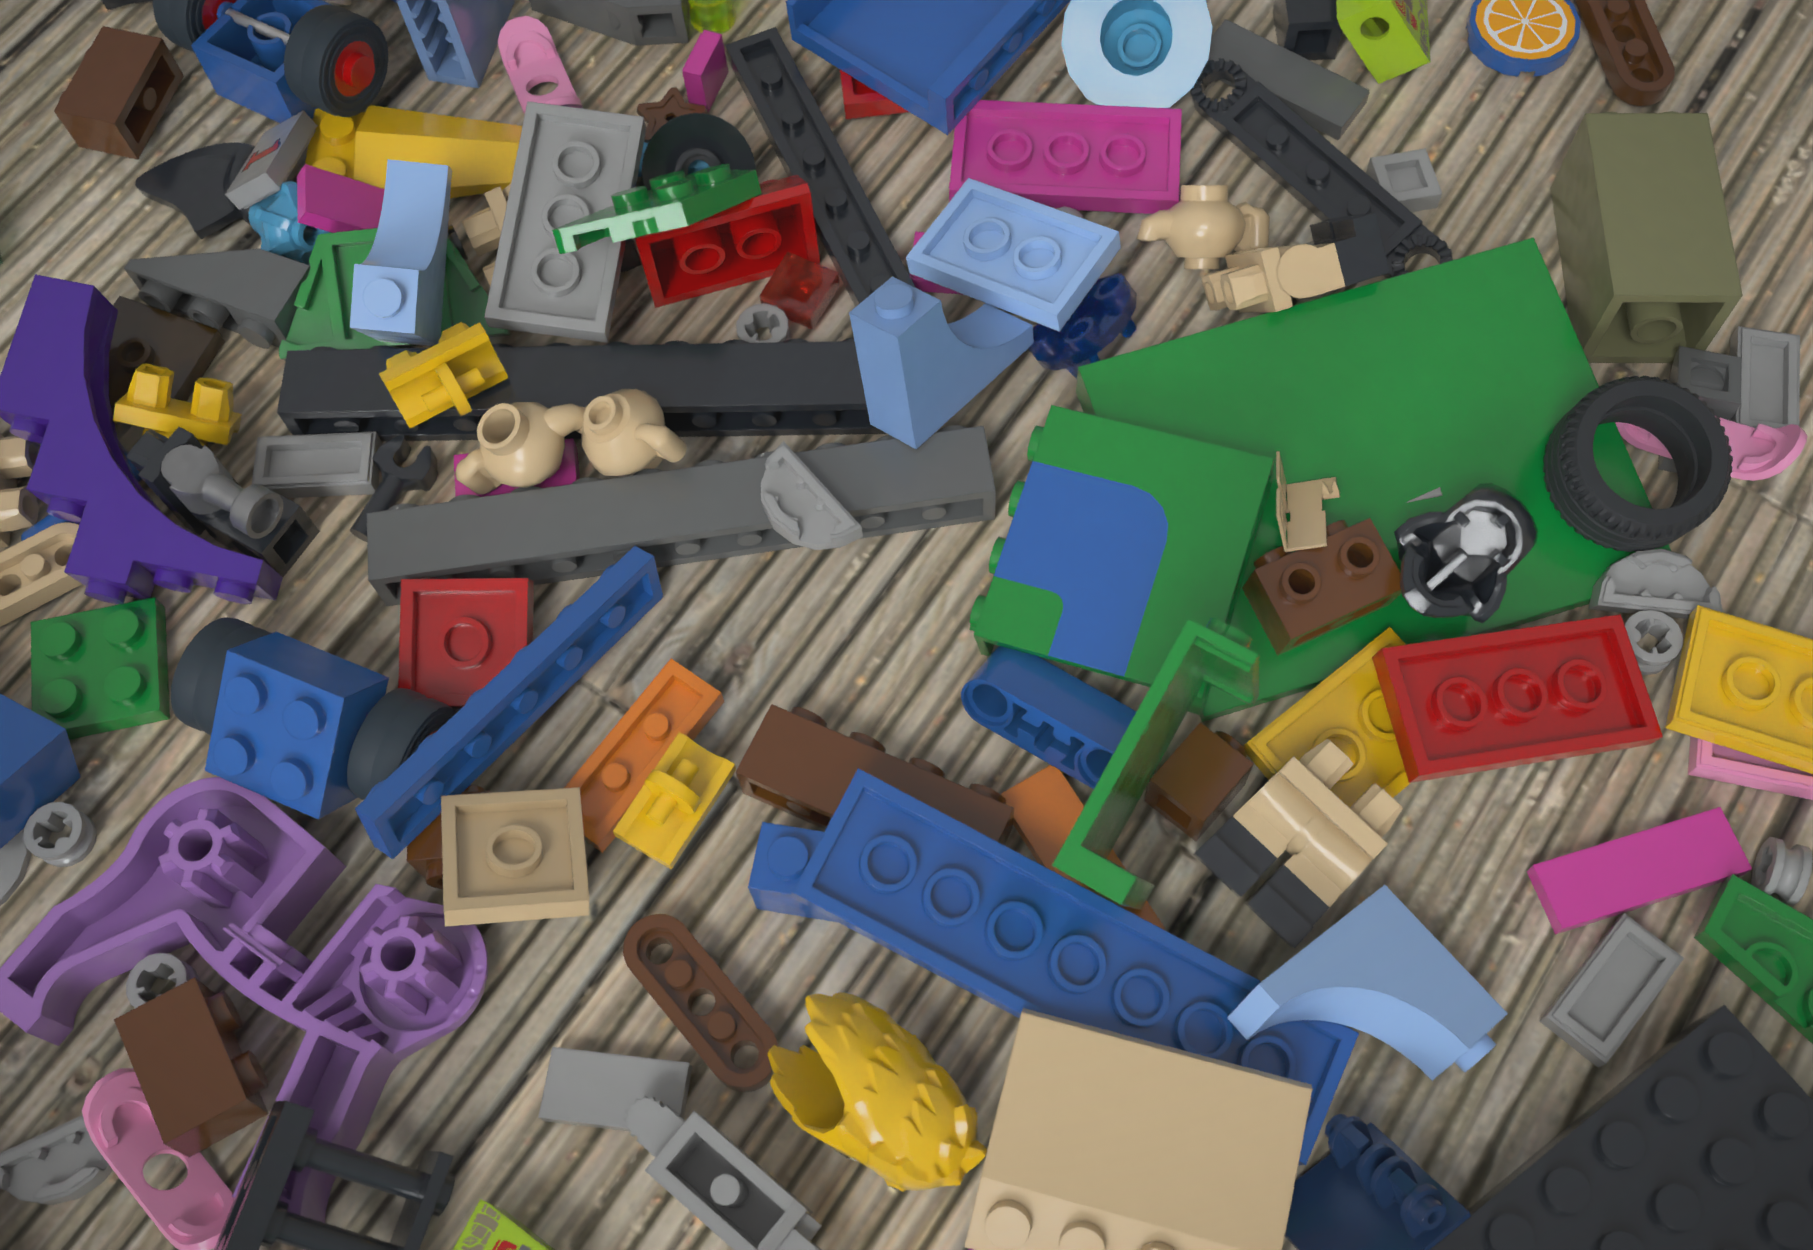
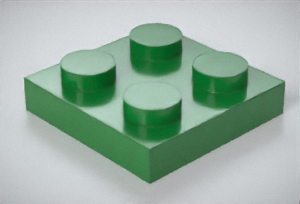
M154 597L31 622L32 711L65 728L69 740L169 720L170 703L165 606Z

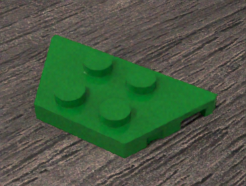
M722 164L699 170L685 176L684 171H678L650 179L652 188L650 191H647L646 186H640L611 195L612 206L552 230L559 254L577 251L581 247L605 237H611L614 243L694 224L762 194L756 170H730L729 164Z
M378 228L317 235L309 259L310 271L307 279L300 285L294 303L297 309L286 341L282 340L279 347L280 359L286 361L287 351L312 350L320 346L332 347L338 350L370 349L379 345L394 348L420 346L416 344L378 341L350 328L354 264H362L366 260L373 246ZM447 235L441 335L442 331L460 322L465 323L469 327L480 322L489 338L511 335L508 329L488 326L485 320V312L489 295Z

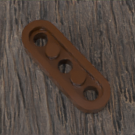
M1575 0L1614 94L1622 101L1634 106H1650L1661 101L1674 79L1675 68L1646 1Z
M653 914L637 921L628 931L623 944L624 960L633 975L722 1084L738 1092H752L767 1085L774 1074L767 1054L773 1045L779 1046L770 1027L682 922L666 914ZM661 944L671 945L673 953L667 962L663 964L651 962V952L656 946ZM709 994L715 997V1006L710 1013L703 1016L692 1013V1004L698 996ZM743 1046H753L759 1052L756 1063L749 1068H739L734 1063L736 1052Z

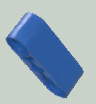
M1002 646L994 650L963 686L961 691L962 704L966 712L977 723L1092 789L1098 783L1137 712L1038 656Z

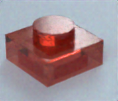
M787 251L759 295L761 304L775 305L784 311L788 320L813 330L840 287L839 273Z

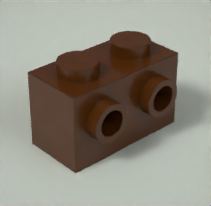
M102 26L91 47L85 52L83 61L67 89L61 94L54 112L79 147L138 160L184 75L162 38Z
M1371 518L1351 527H1348L1345 520H1340L1326 526L1327 546L1297 550L1293 553L1291 551L1285 552L1284 547L1281 546L1264 554L1253 563L1256 569L1252 572L1242 589L1277 656L1388 606L1401 594V573Z
M194 977L114 1019L164 1145L187 1157H191L269 1114L260 1094V1091L268 1088L266 1075L259 1061L250 1050L242 1053L234 1031L242 1027V1021L234 1003L225 991L222 990L215 994Z

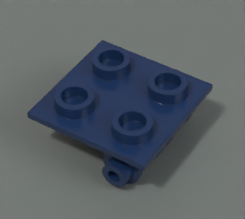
M1338 1114L1331 1118L1325 1127V1135L1329 1138L1328 1147L1331 1154L1295 1181L1285 1237L1297 1250H1430L1470 1218L1471 1215L1464 1206L1372 1122L1366 1125L1359 1117H1347L1345 1114Z

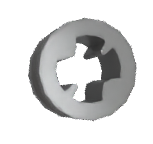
M767 303L755 304L745 309L740 314L736 323L739 340L749 343L783 342L791 339L788 318L784 311L775 305ZM762 327H769L772 338L759 340L756 330Z
M1655 610L1639 611L1630 616L1625 623V628L1642 675H1652L1661 672L1676 658L1682 649L1683 635L1680 627L1673 618L1663 612ZM1647 633L1659 641L1649 653L1641 649L1637 644L1640 638L1642 639Z
M53 802L38 808L29 817L24 827L23 840L26 848L46 863L56 867H69L81 862L92 851L96 842L97 830L94 822L71 804ZM65 825L71 827L72 832L69 837L58 838L55 845L49 841L52 832L63 831Z
M1769 837L1761 846L1756 857L1751 885L1770 896L1772 893L1778 894L1779 901L1794 906L1804 895L1809 883L1813 863L1812 851L1809 847L1799 844L1794 845L1791 849H1787L1782 839Z
M166 953L152 954L139 961L130 971L126 982V995L131 1005L137 1008L162 995L151 991L152 985L157 978L169 979L176 983L175 987L194 977L199 981L200 978L193 967L174 955Z

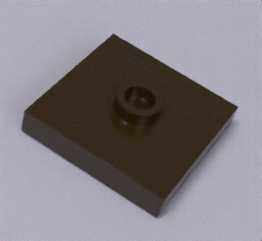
M119 296L113 304L118 310L109 351V400L112 414L114 415L115 403L128 392L134 372L141 364H151L174 371L171 398L187 402L194 391L195 382L203 377L223 346L225 339L217 329Z

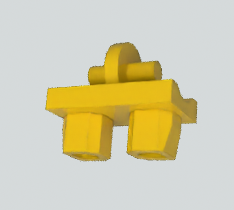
M460 322L442 331L438 344L418 354L417 352L405 350L387 359V370L379 373L409 428L455 406L460 416H463L472 411L467 401L468 398L509 378L480 322L471 327Z
M141 364L135 370L128 392L115 403L113 421L144 427L142 436L146 431L152 429L169 439L174 431L181 427L192 433L203 447L205 445L207 448L208 441L228 445L233 432L238 433L242 417L241 413L233 412L234 399L233 384L231 382L213 378H199L195 382L192 403L171 398L175 372L169 368L151 364Z
M679 732L655 769H652L644 782L645 784L613 830L615 837L672 870L735 773V764L707 751L692 739Z

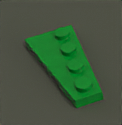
M1732 874L1721 883L1694 938L1813 1044V919Z

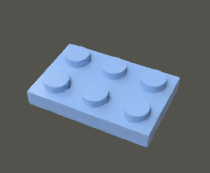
M968 178L906 256V261L910 274L1060 332L1120 250L1121 245L1119 231Z

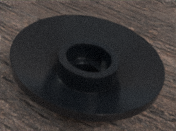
M705 113L681 115L662 125L648 142L642 161V179L647 191L652 190L649 181L652 178L678 171H684L685 176L689 175V165L695 160H703L709 167L729 164L730 170H756L752 150L738 129L722 118Z

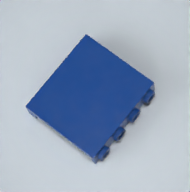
M787 0L786 7L793 41L931 126L949 135L1071 0Z

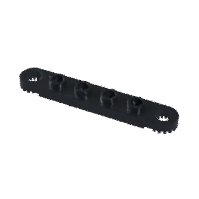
M1219 58V61L1215 62L1214 59L1208 61L1209 64L1205 66L1194 88L1191 90L1193 105L1197 112L1321 221L1376 212L1390 273L1384 274L1387 279L1409 273L1405 270V263L1409 258L1417 254H1429L1436 258L1439 264L1453 260L1451 249L1448 248L1444 240L1439 239L1438 236L1422 224L1423 221L1259 81L1256 82L1244 72L1239 64L1236 65L1232 60H1229V62L1225 61L1223 58ZM1223 79L1234 84L1235 89L1233 88L1232 95L1228 94L1227 99L1223 97L1219 102L1218 99L1211 101V98H1206L1204 94L1206 87L1213 81Z

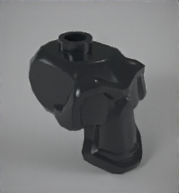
M1492 483L1479 484L1445 512H1428L1409 518L1394 532L1397 541L1398 557L1401 561V593L1409 606L1422 616L1449 618L1463 615L1471 616L1475 621L1484 623L1499 609L1506 591L1507 575L1520 563L1537 542L1538 529L1533 516L1522 501L1508 490Z

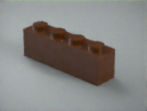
M771 704L735 772L743 794L825 830L858 768L1004 846L1013 828L1014 808L1006 805V799L995 790L974 783L970 784L969 788L945 779V773L939 767L926 760L910 758L909 762L903 761L885 753L886 748L874 738L859 732H851L849 737L827 728V723L824 719L801 707H793L791 711H787Z

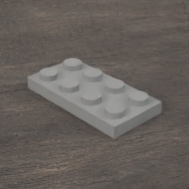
M527 101L485 312V320L489 327L608 343L626 240L613 243L611 237H605L581 247L577 251L559 254L552 230L612 206V194L636 187L646 133L644 117Z

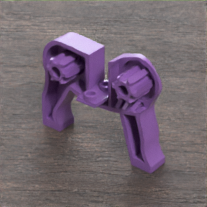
M211 777L188 783L161 799L138 824L118 859L95 881L77 894L55 905L0 967V1012L26 1033L60 1046L73 1030L75 1016L81 1003L94 988L111 978L132 970L139 961L149 955L157 953L168 954L191 943L211 967L237 990L266 1010L306 1032L275 1101H289L315 1110L309 1127L318 1130L317 1138L355 1150L363 1138L387 1079L399 1062L456 1030L473 1013L486 986L488 951L484 937L475 924L445 927L444 905L408 898L397 888L375 884L312 962L285 941L347 866L265 796L223 778ZM260 1136L255 1144V1147L250 1155L246 1167L232 1195L233 1198H235L237 1195V1192L244 1178L248 1165L251 1161L255 1148L258 1144ZM304 1167L301 1173L290 1171L279 1200L288 1203L287 1211L325 1223L327 1203L336 1176L308 1167Z

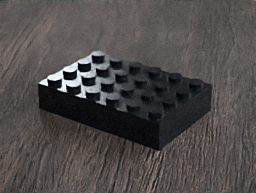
M1723 1005L1691 1023L1467 1209L1471 1217L1430 1250H1813V1100L1734 1014Z

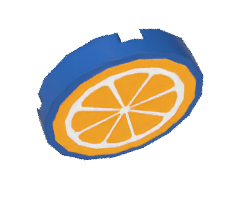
M1475 0L1467 17L1466 28L1469 33L1467 42L1471 52L1485 66L1504 75L1519 77L1521 71H1535L1533 77L1547 75L1563 66L1574 51L1580 35L1581 20L1574 4L1570 0Z

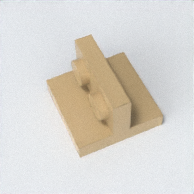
M580 787L441 796L445 927L589 916L590 899Z

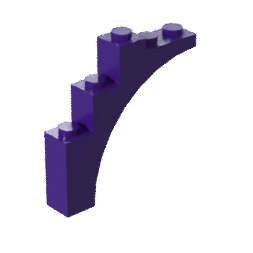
M35 274L0 375V417L11 425L10 432L13 435L31 442L41 443L26 490L48 505L47 513L66 521L80 523L64 572L86 586L85 595L112 604H124L126 596L138 599L151 598L155 584L166 589L190 593L193 585L214 588L213 594L215 596L240 604H252L254 596L277 600L283 577L264 560L217 547L176 525L161 512L136 479L118 441L109 400V351L118 310L94 285Z

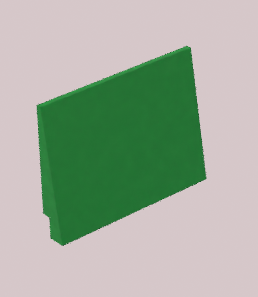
M1534 237L1297 304L1278 312H1269L1078 367L1076 394L1084 413L1274 458L1271 490L1230 625L1240 629L1252 638L1249 648L1259 654V696L1254 704L1251 703L1249 705L1212 685L1203 716L1199 715L1202 722L1315 688L1389 627L1407 645L1499 632L1588 605L1593 586L1606 568L1635 553V551L1624 552L1613 550V548H1604L1601 545L1594 544L1593 540H1586L1583 535L1577 534L1575 532L1576 529L1573 526L1569 527L1567 522L1560 517V511L1555 510L1554 503L1549 498L1551 494L1546 490V482H1544L1546 473L1543 472V461L1546 454V446L1553 429L1568 411L1589 392L1599 387ZM1615 422L1598 425L1593 440V454L1601 477L1609 488L1621 498L1632 504L1653 509ZM1280 451L1287 484L1336 477L1340 497L1326 500L1323 498L1322 510L1326 511V526L1340 520H1345L1348 527H1351L1371 518L1400 573L1401 561L1398 557L1397 541L1394 532L1411 517L1428 512L1447 511L1479 484L1492 483L1512 493L1522 501L1531 513L1538 529L1537 542L1534 547L1507 575L1506 591L1499 609L1484 623L1475 621L1471 616L1463 615L1449 618L1422 616L1409 606L1401 593L1390 605L1277 656L1242 589L1252 572L1256 569L1253 563L1264 554L1283 546L1276 516V489H1278L1276 452ZM1439 487L1441 489L1442 496L1408 502ZM1285 513L1287 522H1290V513ZM1669 544L1660 548H1655L1671 551Z

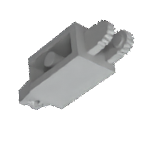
M644 1095L642 1099L635 1098L636 1101L633 1104L629 1103L630 1108L625 1111L627 1117L623 1120L627 1122L625 1129L631 1131V1136H637V1142L655 1157L645 1171L733 1250H821L811 1241L822 1227L811 1216L813 1211L709 1120L695 1111L685 1120L676 1111L671 1110L669 1105H663L662 1101H656V1098L653 1096L648 1099Z

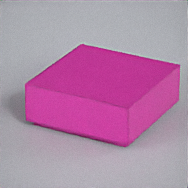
M704 30L698 37L682 69L689 103L703 105L709 113L729 71L722 34Z

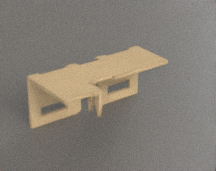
M1280 451L1276 452V478L1278 489H1276V516L1284 551L1290 552L1327 546L1326 511L1322 510L1323 498L1326 500L1340 497L1337 478L1331 477L1287 484ZM1285 513H1290V522H1287Z

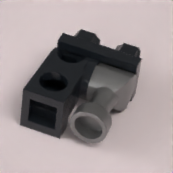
M178 427L169 439L150 429L144 433L128 452L127 458L141 471L138 475L187 529L198 535H201L206 529L219 543L235 552L264 560L282 577L287 574L320 532L299 504L282 495L280 496L262 485H250L242 488L214 453L205 445L203 447L192 433L181 427Z

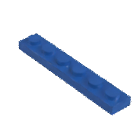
M634 546L616 564L606 568L599 580L573 604L566 606L559 613L556 620L532 643L521 648L500 673L484 688L474 692L468 698L465 705L436 733L426 737L420 743L417 750L387 779L380 781L370 790L367 797L355 808V811L374 847L391 859H394L441 814V796L460 795L664 597L653 555Z

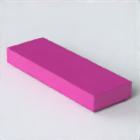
M1721 807L1534 864L1527 871V874L1556 935L1721 883L1732 874L1737 877L1743 876L1752 870V867Z

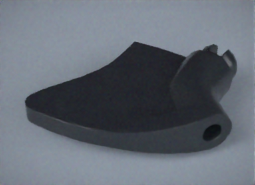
M236 142L202 147L155 166L139 176L135 181V186L145 197L182 213L188 219L200 239L217 232L238 218L244 219L250 224V207L239 210L225 194L255 147L250 144Z

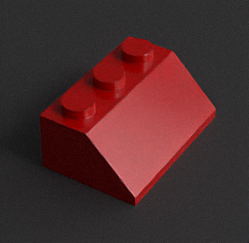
M798 175L779 180H767L760 183L762 194L689 226L635 238L655 308L819 264L820 258L813 205L808 183Z

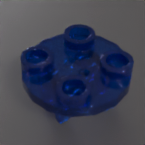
M1120 273L1098 279L1060 332L1041 324L1035 325L1033 327L1034 344L1028 349L1043 368L1055 371L1066 368L1077 379L1078 367L1101 361L1097 353L1109 345L1120 333L1125 338H1131L1137 329L1131 318L1136 309L1137 293Z

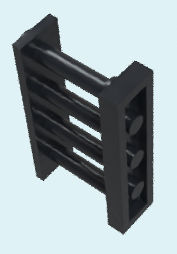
M275 1101L214 1250H259L260 1246L271 1248L275 1241L303 1250H419L432 1215L439 1217L445 1210L451 1197L455 1183V1174L448 1171L454 1156L440 1151L424 1150L416 1170L317 1138L318 1130L309 1127L315 1110L289 1101ZM304 1167H308L406 1198L390 1243L287 1211L288 1203L280 1201L279 1198L290 1171L301 1173Z

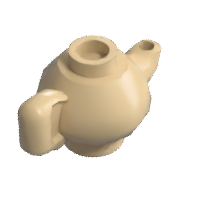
M1181 185L1180 202L1168 210H1159L1143 219L1137 239L1140 241L1165 240L1176 257H1184V269H1219L1220 257L1231 254L1233 250L1238 252L1268 247L1270 216L1263 208L1253 207L1247 202L1234 206L1228 201V185Z
M621 389L605 396H599L592 400L587 407H582L585 409L583 427L576 431L582 434V448L592 466L603 475H630L644 469H654L663 459L669 462H677L685 456L687 450L685 442L665 426L664 414L657 399L645 391Z
M536 402L502 403L491 407L482 416L477 427L480 449L470 452L466 458L457 464L456 479L476 494L481 495L496 489L501 484L511 487L528 488L543 482L558 471L565 447L564 437L583 427L585 409L573 403L554 406L548 409Z

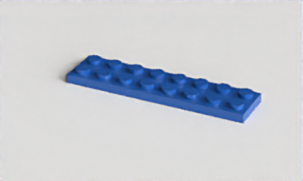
M859 768L790 896L1019 1019L1022 1009L1025 1008L1311 1084L1312 1094L1298 1165H1306L1359 1035L1358 1032L1338 1023L1321 1020H1298L1271 1026L1246 1040L1227 1017L1262 981Z

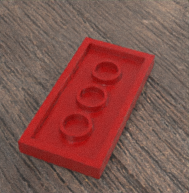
M1621 614L1386 647L1380 649L1372 657L1409 783L1646 746L1663 738Z

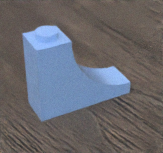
M387 159L385 191L376 237L366 260L362 264H354L350 328L383 342L433 346L439 343L452 169L448 165Z
M1383 885L1259 983L1227 1018L1246 1040L1271 1026L1289 1021L1321 1020L1349 1026L1387 1043L1418 1066L1433 1081L1454 1062L1465 1073L1492 1050L1496 1043L1487 1033L1508 1013L1386 885Z

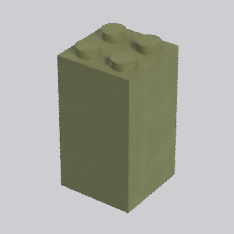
M1674 111L1663 113H1585L1550 189L1569 319L1588 362L1673 363L1679 346L1705 351L1743 296L1708 113H1678Z

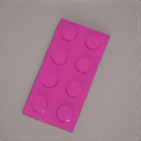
M980 100L954 130L949 202L966 180L971 178L1055 209L1066 206L1081 211L1154 214L1159 210H1168L1179 202L1182 109Z

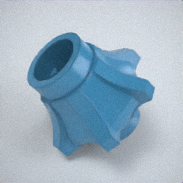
M294 181L282 183L281 190L250 206L249 222L253 230L261 237L262 250L309 266V259L317 235L331 233L298 223L297 183Z

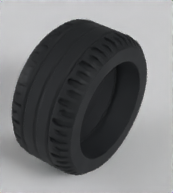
M1624 377L1607 382L1592 390L1561 418L1553 429L1546 446V454L1543 461V472L1546 473L1544 482H1546L1547 492L1551 494L1549 498L1554 503L1555 510L1560 511V517L1567 522L1569 527L1573 526L1577 534L1583 535L1586 540H1593V543L1596 545H1601L1604 548H1613L1616 551L1637 552L1653 550L1679 539L1698 527L1715 512L1722 502L1731 481L1730 474L1733 468L1731 466L1733 456L1730 453L1732 449L1729 445V437L1724 434L1726 431L1725 427L1721 426L1719 417H1715L1713 414L1715 411L1712 408H1708L1707 403L1704 400L1698 399L1699 396L1696 393H1691L1690 389L1686 387L1681 388L1680 384L1676 382L1671 383L1667 379L1660 380L1659 377ZM1612 422L1632 424L1650 432L1663 443L1673 458L1678 476L1676 497L1670 508L1651 509L1641 507L1626 501L1609 488L1601 477L1594 460L1593 440L1598 425Z

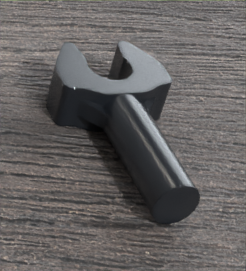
M398 435L378 448L373 455V460L381 471L383 480L350 528V532L353 535L367 542V513L387 511L396 505L403 493L408 490L429 491L437 480L438 463L430 446H425L417 455L416 461L408 467H401L411 452V447L404 435Z

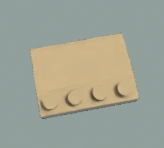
M1023 1008L964 1247L973 1250H1282L1310 1105L1312 1085Z

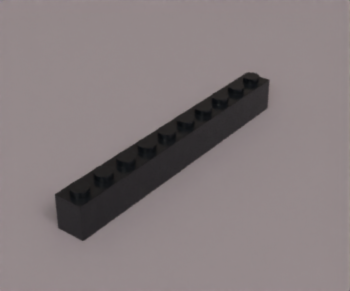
M854 338L833 342H809L803 339H788L783 342L749 343L744 340H728L724 343L690 344L685 341L676 340L664 344L631 345L618 341L605 345L572 346L560 342L551 343L546 346L513 347L501 343L492 344L509 378L468 398L467 401L471 406V412L460 416L455 406L412 428H409L379 373L387 370V359L405 350L417 352L418 354L428 348L396 349L390 346L379 345L370 349L338 350L332 347L320 346L312 350L287 351L277 414L292 435L377 432L382 442H387L398 435H404L407 441L478 440L477 427L480 419L486 411L498 404L536 402L549 409L554 406L573 403L577 406L587 407L592 400L599 396H605L621 389H637L645 391L657 399L664 414L665 426L678 437L886 434L870 424ZM573 431L566 435L564 439H582V434Z

